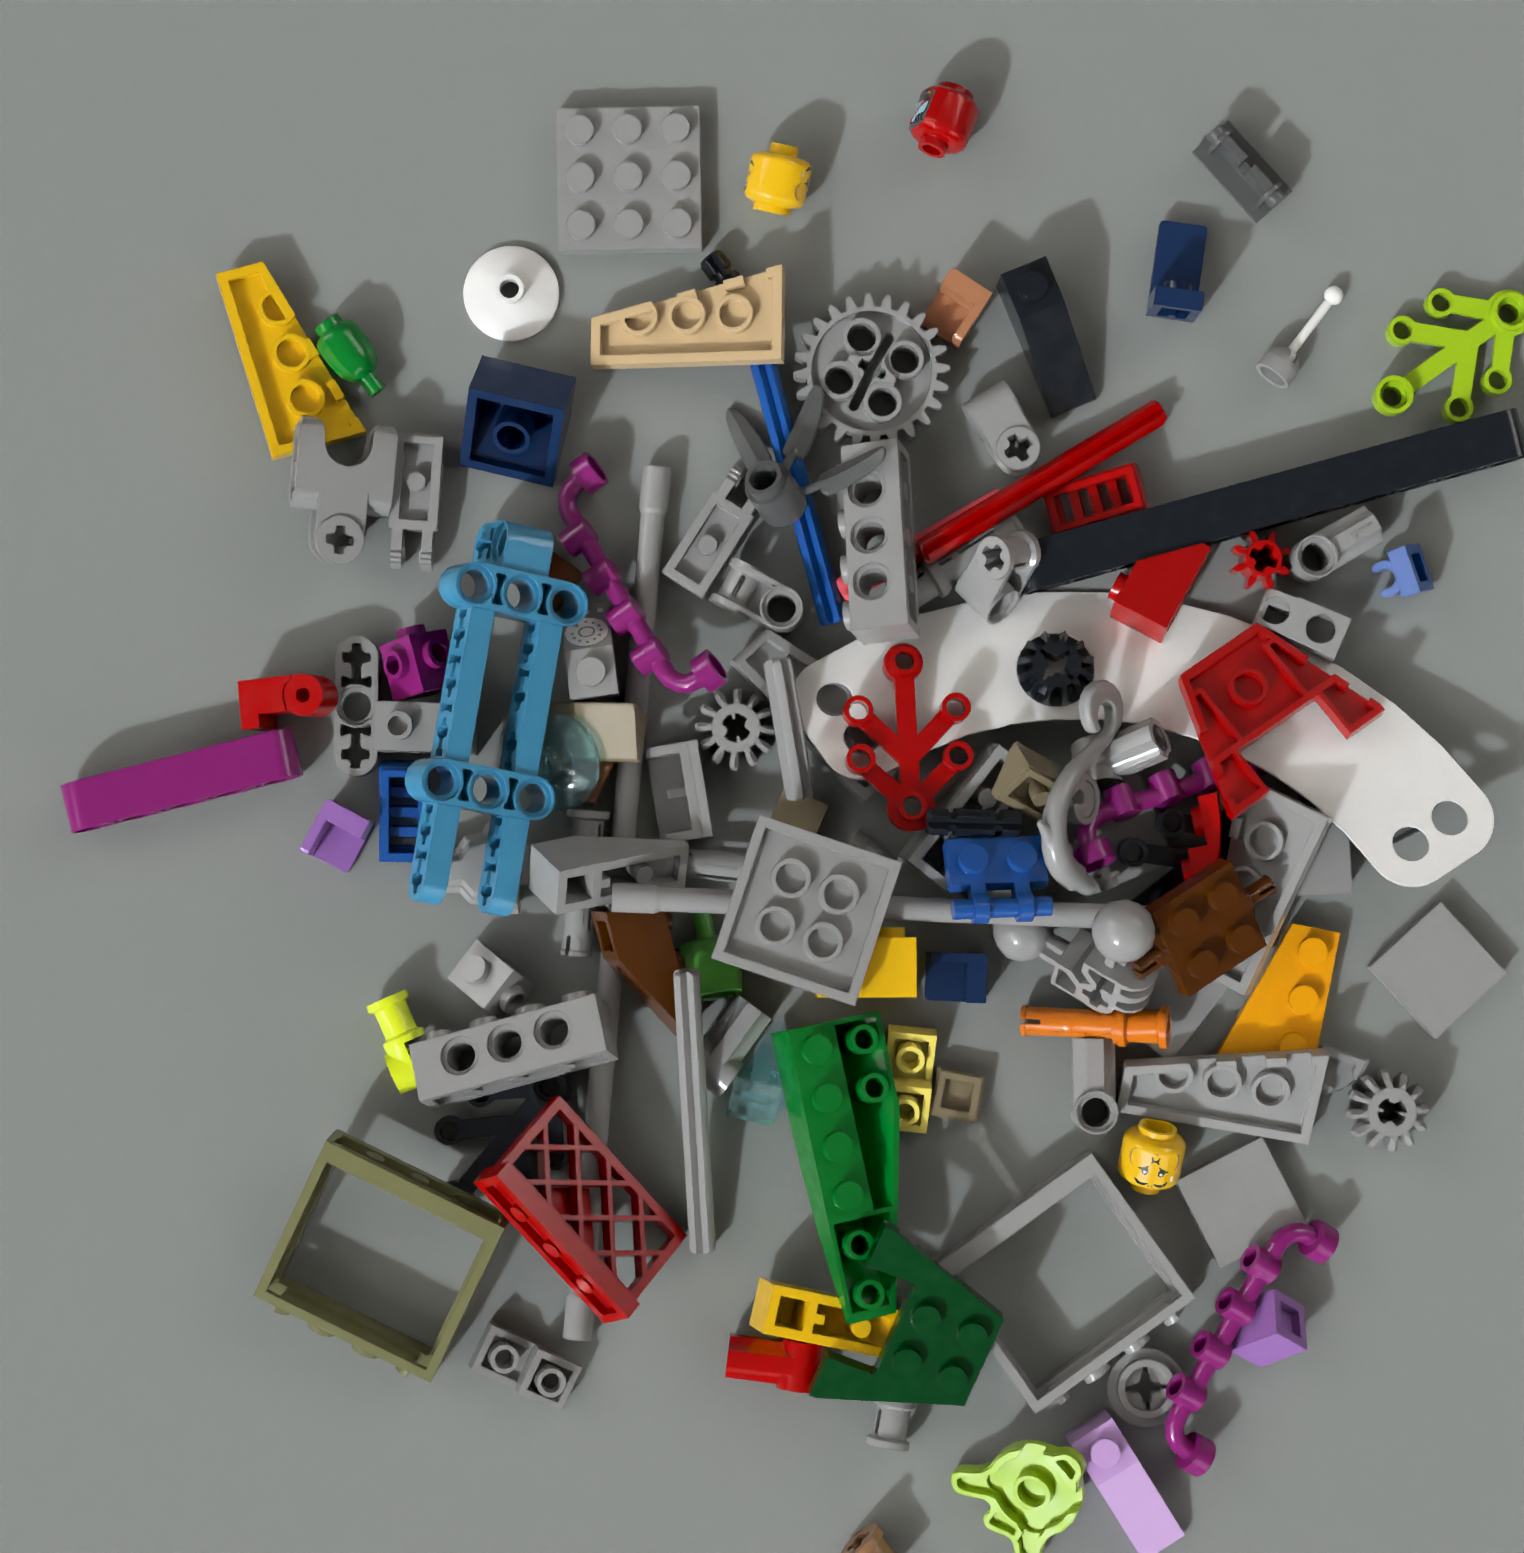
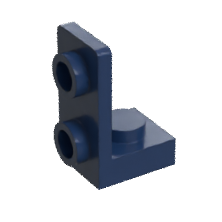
M1166 220L1160 222L1146 316L1193 323L1202 312L1204 292L1199 291L1207 237V228L1205 226Z

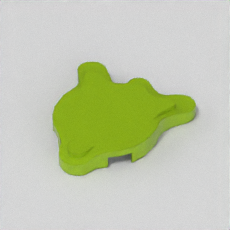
M1021 1440L1006 1446L993 1460L985 1464H962L957 1466L951 1474V1484L957 1493L984 1499L989 1503L990 1508L983 1517L985 1526L994 1532L1010 1538L1015 1553H1044L1047 1539L1064 1531L1072 1524L1083 1505L1085 1495L1083 1474L1087 1464L1084 1456L1075 1448L1069 1446L1057 1447L1039 1440Z

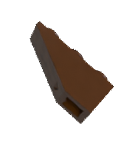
M612 904L590 911L603 958L668 1029L677 1036L673 973L675 970L686 968L682 954L677 948H674L670 930L673 928L671 912H658L655 914L611 912Z

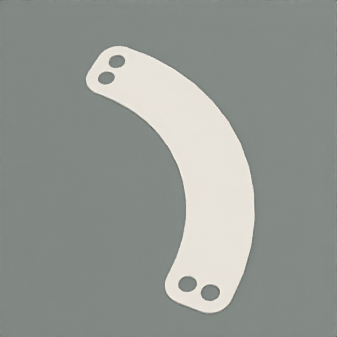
M1038 592L1030 595L1020 594V599L1014 610L1005 619L996 624H988L968 603H963L919 614L920 638L863 645L857 639L807 666L796 678L803 728L823 759L834 771L850 779L865 780L862 776L850 773L845 766V756L849 749L844 742V733L850 725L844 721L842 715L830 716L822 712L817 705L816 697L823 686L830 683L842 684L849 689L852 696L861 695L868 698L873 705V713L897 734L894 683L885 677L882 670V661L887 651L899 643L913 645L920 651L923 658L922 670L914 680L917 735L939 712L940 704L948 694L954 692L964 694L971 704V711L962 723L953 725L932 749L969 735L1009 725L1049 720H1080L1079 700L1062 707L1040 704L1024 692L1018 681L1016 671L1018 657L1028 640L1031 641L1039 637L1044 631L1049 634H1060L1066 631L1068 636L1077 641L1083 640L1089 654L1094 656L1095 676L1093 681L1107 680L1114 684L1120 692L1124 710L1122 723L1137 724L1152 717L1160 722L1164 731L1199 740L1177 681L1182 673L1252 625L1228 615L1183 604L1162 643H1159L1111 618L1110 613L1114 601L1107 598L1108 592ZM1294 646L1309 656V662L1331 676L1333 674L1338 675L1350 683L1348 686L1350 689L1368 701L1370 698L1374 699L1383 706L1385 711L1381 717L1346 740L1314 701L1240 752L1243 758L1252 765L1273 775L1310 801L1322 813L1332 817V822L1348 836L1373 867L1384 878L1395 884L1405 887L1429 885L1480 852L1486 846L1493 833L1494 814L1492 806L1486 795L1444 747L1397 705L1335 663ZM900 654L896 656L895 662L900 669L907 670L912 667V660L908 655ZM1067 656L1056 662L1051 661L1049 658H1044L1048 663V668L1043 680L1057 672L1068 677L1064 671L1068 660ZM949 701L947 703V711L952 716H961L963 714V706L958 701ZM852 704L849 709L850 715L855 719L866 717V709L861 704ZM1102 704L1099 706L1098 720H1104L1105 717ZM878 746L874 750L876 755L875 763L888 773L899 767V764L881 747ZM852 754L851 759L856 767L864 768L869 765V759L866 754ZM1445 801L1459 804L1465 810L1468 819L1464 831L1457 835H1446L1438 831L1431 817L1432 811L1437 804ZM1405 827H1413L1423 832L1429 844L1427 854L1417 861H1407L1399 857L1394 851L1392 844L1393 836L1398 830Z

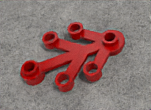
M899 643L887 651L882 661V670L885 677L894 683L897 734L873 713L871 701L864 696H852L846 701L842 710L843 719L848 725L859 727L899 764V782L875 763V752L866 744H856L849 749L845 756V766L850 773L862 776L887 799V815L896 828L905 832H918L925 828L927 809L936 808L935 795L956 773L965 771L971 765L974 753L971 746L964 741L950 743L942 754V762L921 783L919 762L953 725L960 724L967 718L971 711V704L964 694L958 692L948 694L941 702L939 712L917 735L914 680L922 670L923 658L920 651L913 645ZM900 654L908 655L912 660V667L907 670L900 669L895 662L896 656ZM949 701L961 703L963 706V714L961 716L949 714L947 711V703ZM856 703L863 705L866 709V717L863 719L853 718L849 713V707ZM952 749H960L965 753L966 762L964 764L957 765L950 760L949 753ZM855 752L865 753L868 756L869 765L864 768L856 767L851 759L852 754ZM912 798L918 801L920 812L916 815L906 813L903 808L904 800Z

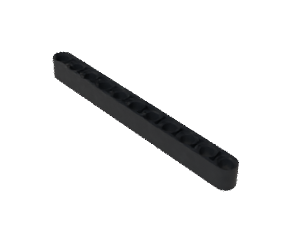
M1512 408L1038 538L1037 540L1041 548V559L1022 593L1023 595H1030L1133 567L1138 560L1200 543L1208 546L1245 536L1251 531L1255 533L1522 459L1524 458V433L1517 409Z

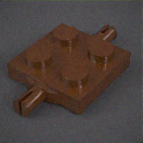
M1222 858L1218 859L1144 907L1151 913L1155 926V940L1151 950L1137 961L1130 962V966L1134 968L1132 971L1140 980H1143L1146 976L1164 966L1171 973L1179 993L1189 997L1267 946L1255 918L1254 905L1271 894L1276 893V887L1272 886L1274 882L1269 876L1262 875L1261 878L1244 888L1241 886L1231 861Z

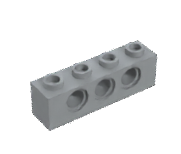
M898 438L841 446L842 464L877 447L883 446L886 448L884 461L874 471L853 485L839 491L843 493L844 509L838 511V527L841 537L846 539V555L840 557V571L844 584H848L849 601L843 602L842 606L843 621L847 631H851L863 645L920 638L910 455ZM882 489L880 497L875 502L864 504L866 496L871 491ZM885 535L879 547L867 550V545L873 537ZM887 580V586L881 594L873 597L869 596L870 590L875 583Z
M576 991L564 995L561 998L562 1003L544 1007L543 1004H529L517 1008L515 1016L500 1020L495 1016L482 1017L469 1023L470 1028L453 1033L450 1029H440L424 1034V1041L409 1045L419 1101L433 1109H439L618 1060L619 1056L608 1004L595 993L590 994L589 991ZM561 1024H567L568 1035L566 1039L558 1045H552L551 1034L553 1030ZM514 1037H521L522 1044L519 1052L511 1058H506V1044ZM474 1049L475 1059L473 1064L468 1069L460 1071V1057L464 1052Z

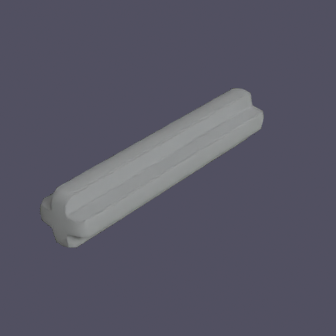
M775 657L766 660L763 667L785 797L791 801H800L812 797L814 788L793 662L790 657Z

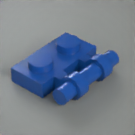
M1041 835L945 839L942 848L947 891L967 892L968 899L951 901L953 920L971 919L973 924L989 923L990 918L1015 917L1016 922H1032L1036 916H1052V897H1033L1030 889H1045L1049 882L1048 871L1041 848ZM1011 890L1012 897L989 898L986 891Z

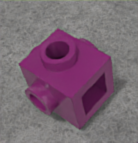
M424 624L405 627L396 631L398 639L379 646L383 659V668L387 675L394 701L401 702L430 697L442 692L450 647L446 629L426 631Z

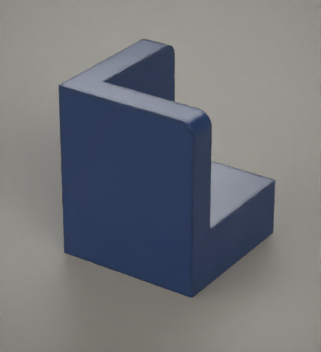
M926 952L925 998L932 1001L986 1003L988 954Z

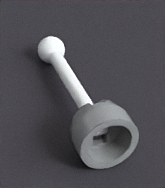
M1331 286L1325 290V300L1288 348L1277 346L1264 354L1257 363L1256 369L1265 380L1278 388H1288L1300 369L1299 358L1296 352L1331 306L1337 305L1342 301L1343 291L1339 287Z

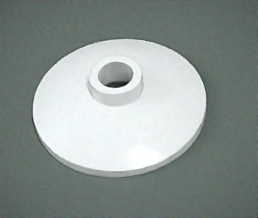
M503 246L485 253L472 265L464 283V304L470 319L484 334L500 341L517 342L537 335L551 322L559 303V285L553 269L539 254L524 247ZM509 282L519 286L517 295L512 298H506L501 294L503 285Z

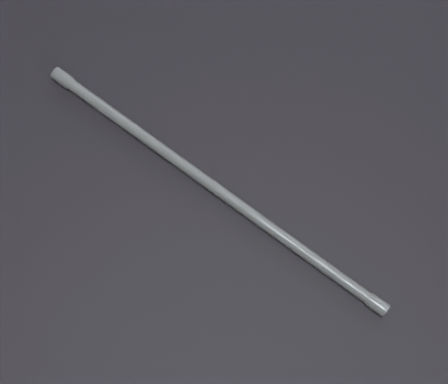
M647 465L643 466L639 503L641 519L633 598L642 607L646 615V622L654 634L664 521L668 511L672 469L663 466ZM630 633L624 703L636 704L647 715L650 674L644 676L630 658L629 653L638 647ZM644 743L640 762H618L611 837H636ZM600 952L597 996L608 1004L617 1044L622 978L602 956V952ZM615 1061L590 1067L585 1124L606 1147ZM582 1153L581 1180H600L599 1161L591 1153ZM582 1187L589 1188L591 1215H601L600 1188ZM592 1222L595 1250H598L600 1222ZM570 1287L566 1295L563 1338L573 1341H591L594 1312Z

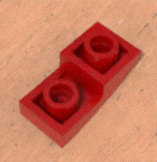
M1217 792L1197 796L1199 807L1191 808L1196 837L1205 836L1207 845L1188 848L1189 859L1181 860L1184 881L1220 859L1222 848V813L1219 793Z

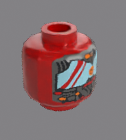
M948 81L940 82L938 86H930L923 90L909 123L910 133L919 142L918 148L923 153L931 157L943 158L945 154H957L966 148L979 116V110L973 101L972 93L963 86Z

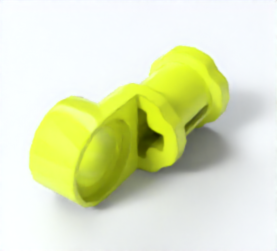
M406 989L366 1006L368 1013L375 1015L386 1040L383 1044L386 1052L384 1058L401 1095L417 1088L407 1042L426 1034L424 1028L417 1027L406 1002L409 996Z

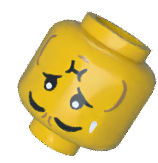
M771 142L769 151H757L752 154L744 194L749 200L754 201L753 209L790 216L792 209H799L804 206L812 167L809 162L797 157L799 148Z
M1144 1118L1139 1121V1124L1126 1129L1117 1169L1121 1176L1131 1183L1130 1186L1134 1191L1145 1195L1158 1194L1159 1190L1169 1189L1178 1183L1186 1143L1182 1136L1177 1133V1128L1173 1124L1161 1119Z

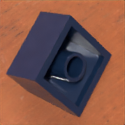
M482 355L468 389L459 465L553 487L571 417L576 377Z

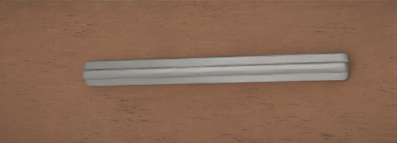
M683 968L674 971L673 983L689 1249L694 1254H708L715 1251L716 1241L700 972L694 968Z

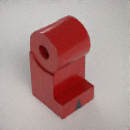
M293 674L237 681L242 730L267 731L278 729L276 716L295 714L297 716L322 718L328 716L338 703L337 688L332 680L325 676Z

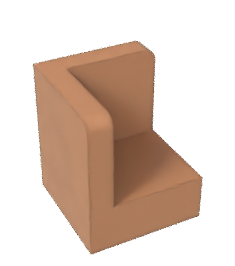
M952 267L942 281L939 292L925 312L926 317L922 328L925 330L937 328L939 332L936 337L954 349L959 350L989 304L993 293Z

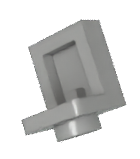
M479 940L473 943L447 977L481 1008L499 1019L513 1016L517 1008L525 1005L529 994L535 988V984L530 979L517 972Z

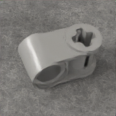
M1004 380L961 405L963 413L973 431L985 444L998 468L1004 474L1010 477H1023L1034 470L1040 454V443L1025 418L1017 398ZM1011 443H1015L1018 448L1028 447L1024 461L1021 462L1017 456L1007 457Z
M1019 530L1010 533L1006 538L998 535L988 536L979 543L977 551L967 569L958 579L955 591L988 624L1001 622L1017 606L1020 594L1041 559V548L1038 540L1030 532Z
M731 557L728 563L731 569L718 593H712L709 600L727 612L742 619H748L765 629L768 628L778 635H787L796 631L804 619V607L799 594L792 588L770 578L766 573L751 564ZM778 599L789 600L796 607L794 616L787 622L779 623L769 617V608Z

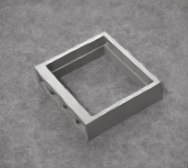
M1084 1150L933 1259L951 1275L959 1274L1090 1179L1168 1289L1035 1386L997 1335L990 1351L1035 1414L1042 1409L1049 1412L1058 1404L1060 1406L1063 1405L1071 1397L1068 1390L1082 1380L1090 1384L1102 1377L1111 1368L1108 1361L1122 1351L1126 1355H1130L1142 1348L1150 1340L1148 1332L1162 1322L1166 1326H1170L1179 1321V1317L1190 1309L1187 1304L1195 1299L1192 1292L1096 1158L1088 1150Z

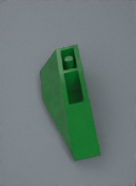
M879 1011L771 1033L804 1184L846 1323L853 1324L896 1313L897 1277L868 1267L866 1260L883 1220L891 1222L898 1228L900 1105Z

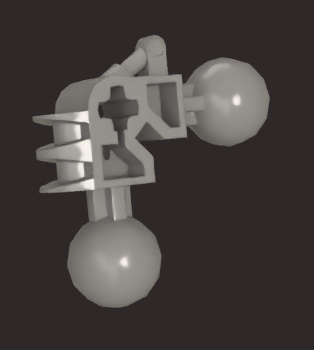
M1127 899L1109 902L1095 915L1092 922V934L1080 928L1071 942L1055 934L1053 927L992 925L993 937L997 949L1007 958L1018 962L1033 961L1040 957L1052 964L1055 968L1050 983L1080 1000L1091 1009L1104 1014L1112 1013L1114 1010L1122 1013H1136L1148 1005L1159 975V968L1146 976L1145 979L1140 980L1132 971L1134 968L1130 966V962L1137 961L1152 948L1155 940V926L1151 913L1141 904Z

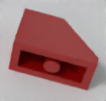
M1204 543L1138 560L1129 575L1120 572L1107 597L1114 601L1110 617L1162 643L1204 567L1211 547Z

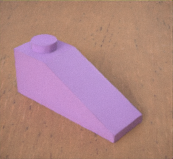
M1103 1409L1064 1434L1071 1447L1078 1450L1084 1456L1087 1464L1086 1471L1138 1553H1158L1185 1536L1106 1409Z

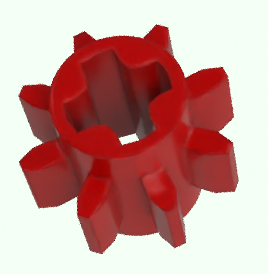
M1251 531L1246 535L1248 548L1241 545H1234L1230 551L1238 556L1239 559L1238 564L1229 571L1230 574L1240 572L1246 578L1244 589H1249L1255 582L1259 581L1262 582L1265 590L1272 589L1274 587L1272 574L1280 577H1285L1289 574L1290 571L1281 563L1282 558L1291 550L1290 548L1280 549L1274 543L1276 540L1275 532H1272L1265 540H1258L1257 534ZM1259 551H1263L1266 554L1264 562L1270 565L1261 571H1257L1254 568L1256 560L1250 557Z

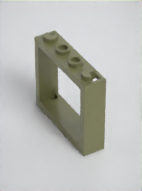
M336 1129L323 1145L253 1296L275 1306L274 1312L277 1314H292L308 1322V1327L319 1335L325 1337L336 1336L352 1344V1348L364 1357L371 1359L379 1357L395 1365L401 1375L407 1377L408 1373H411L431 1383L510 1221L496 1206ZM335 1167L484 1239L432 1347L284 1275Z

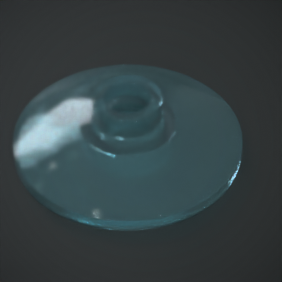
M563 714L548 715L538 776L546 779L552 785L555 792V804L552 810L564 811L582 805L593 794L600 776V757L593 737L580 722ZM547 758L551 763V771L547 764ZM525 786V791L532 798L530 789Z

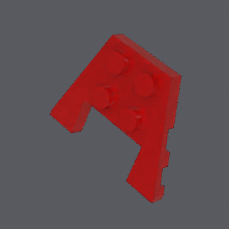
M1257 622L1182 673L1177 681L1226 814L1231 821L1264 799L1270 791L1240 754L1244 749L1314 701L1346 740L1381 717L1385 711L1380 703L1372 698L1368 701L1348 687L1350 683L1336 674L1332 676L1309 662V656Z

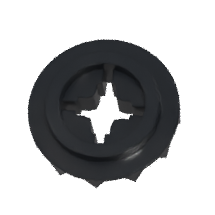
M1044 631L1039 637L1031 641L1028 640L1021 651L1016 668L1018 681L1024 692L1036 702L1051 707L1067 706L1080 700L1083 689L1093 681L1095 676L1094 656L1089 654L1083 640L1077 641L1068 636L1066 631L1060 634H1049ZM1068 657L1064 668L1068 677L1057 672L1043 680L1048 668V663L1044 658H1049L1051 661L1056 662L1061 658Z

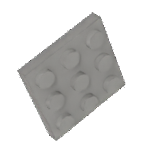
M699 106L555 108L557 245L559 255L702 252Z
M759 815L711 959L855 1006L902 862Z

